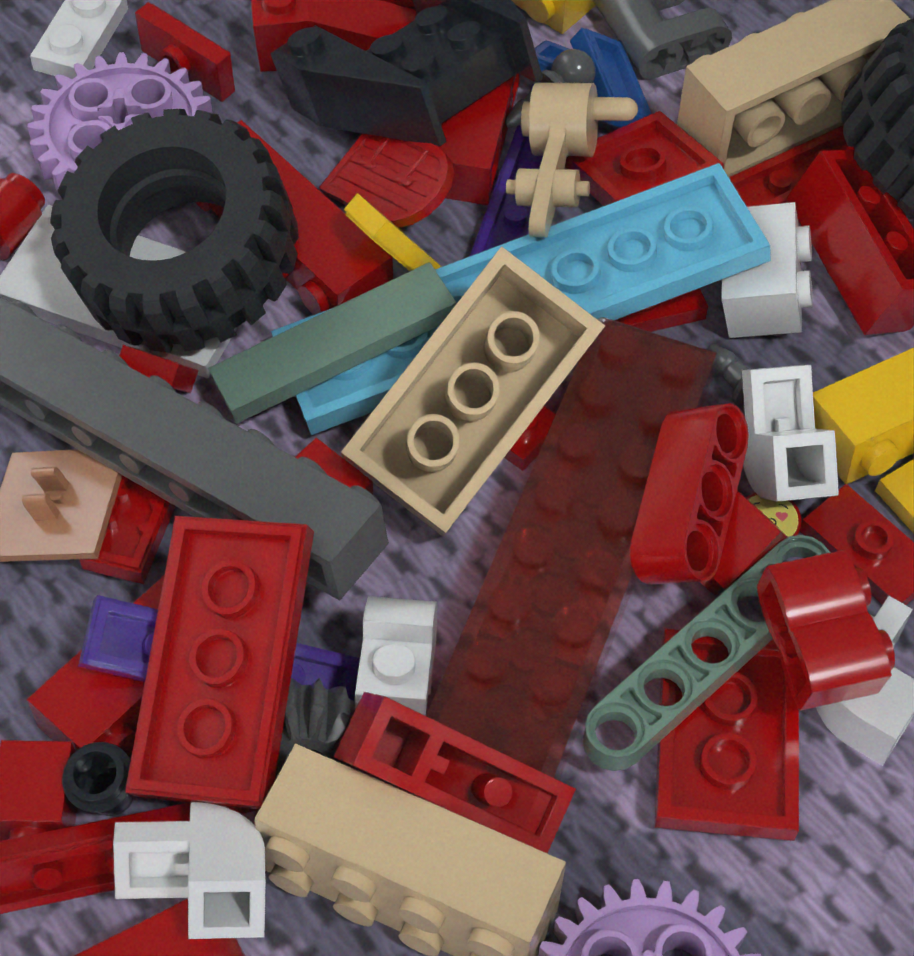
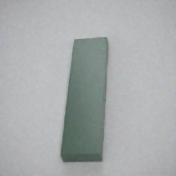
M429 262L209 367L208 370L237 424L440 326L457 303Z

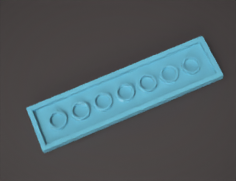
M718 163L552 225L547 238L530 237L528 234L435 269L456 303H458L502 246L602 324H606L771 261V252L768 240L721 164ZM326 311L271 331L272 336L274 337ZM438 327L297 394L296 398L311 435L372 413Z

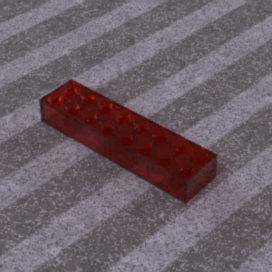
M605 317L597 318L605 327L577 364L426 715L559 781L638 578L631 565L630 545L661 425L665 416L671 411L704 406L717 356L715 352Z

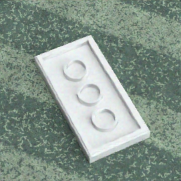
M47 205L1 273L0 297L11 303L14 300L23 302L37 317L55 325H65L75 332L120 348L123 345L130 346L199 370V376L208 379L211 375L208 368L217 364L231 338L220 343L218 337L204 341L205 348L185 352L181 344H173L171 352L150 351L144 340L141 345L133 346L119 340L113 330H105L94 319L60 268L61 263L54 254L51 236L55 230L50 223L52 206ZM138 235L131 248L130 257L141 260H164L184 254L186 251Z

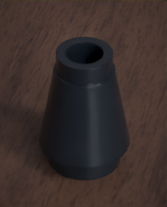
M94 742L78 749L67 761L62 775L63 789L69 801L81 810L106 816H116L125 812L133 801V796L125 793L131 762L129 756L120 747L107 742ZM113 783L112 785H109L104 792L100 793L101 789L105 785Z

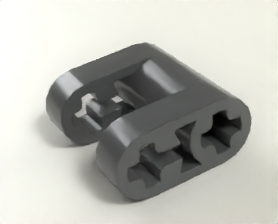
M593 0L618 41L623 44L627 55L640 75L646 79L651 80L685 69L687 65L692 64L699 57L708 54L712 55L729 47L732 40V32L715 9L705 8L668 20L663 19L659 13L660 10L679 5L685 0Z

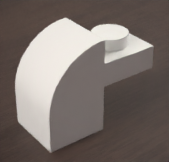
M811 365L742 370L745 420L749 434L748 448L743 467L754 492L761 498L773 501L839 495L835 430L815 428Z
M368 596L363 617V642L355 691V710L363 693L369 692L386 696L426 716L428 695L431 694L436 648L437 601Z
M888 596L876 616L871 615L878 630L883 629L887 632L893 647L898 641L913 609ZM895 667L891 670L892 676L878 694L816 707L824 724L838 739L881 766L884 765L914 717V678Z
M191 802L190 821L115 822L113 840L115 899L188 898V939L264 937L265 846L260 832L256 830V826L249 819L234 810L220 805Z

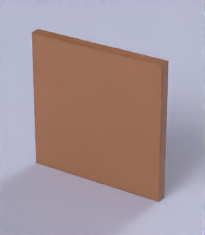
M78 449L12 453L0 487V562L98 559L122 475Z

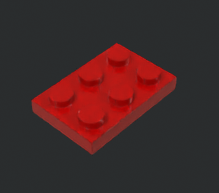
M665 628L662 646L680 630ZM700 637L691 644L693 653L703 662L711 664L720 663L729 656L728 649L724 643L714 637ZM773 639L658 743L654 828L795 840L799 832V708L788 687L778 646ZM661 678L659 705L671 706L678 703L683 697L681 689L670 679Z

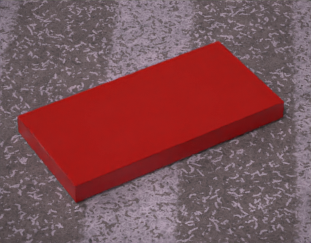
M175 516L125 793L134 797L202 802L257 810L261 808L275 782L314 537V531L307 524Z

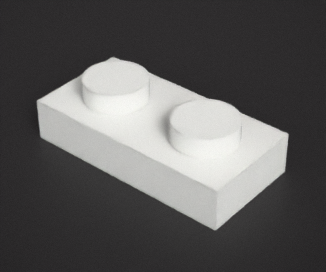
M65 0L30 55L33 70L53 76L60 74L73 79L76 77L74 64L79 63L88 70L93 69L96 56L102 54L128 10L127 0Z

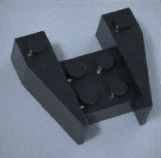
M413 0L417 13L415 20L393 34L378 38L367 51L314 25L313 27L304 28L293 33L288 38L286 44L270 53L291 108L323 127L410 142L432 143L439 147L446 143L441 123L516 74H520L536 83L543 79L527 20L512 0Z

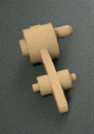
M537 82L534 84L530 101H524L522 105L521 130L523 136L529 137L532 154L534 156H543L539 169L519 168L516 173V179H507L506 193L515 195L517 206H532L529 218L530 237L547 238L556 207H578L580 196H589L590 182L580 181L579 170L564 169L566 157H592L597 143L598 120H632L638 113V105L633 99L628 97H598L594 83Z

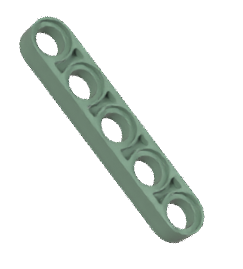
M804 535L790 536L778 543L595 705L587 716L583 735V746L589 759L602 769L618 771L631 767L643 758L773 639L766 621H750L741 614L737 605L739 600L744 597H758L757 584L765 568L768 565L782 563L790 557L807 558L830 553L825 545L813 537ZM700 637H714L724 643L728 649L729 656L720 663L711 664L703 662L693 653L691 644ZM655 678L670 679L681 689L683 697L678 703L671 706L657 705L647 697L644 686ZM606 721H620L630 727L634 733L635 741L625 749H609L600 743L595 730Z

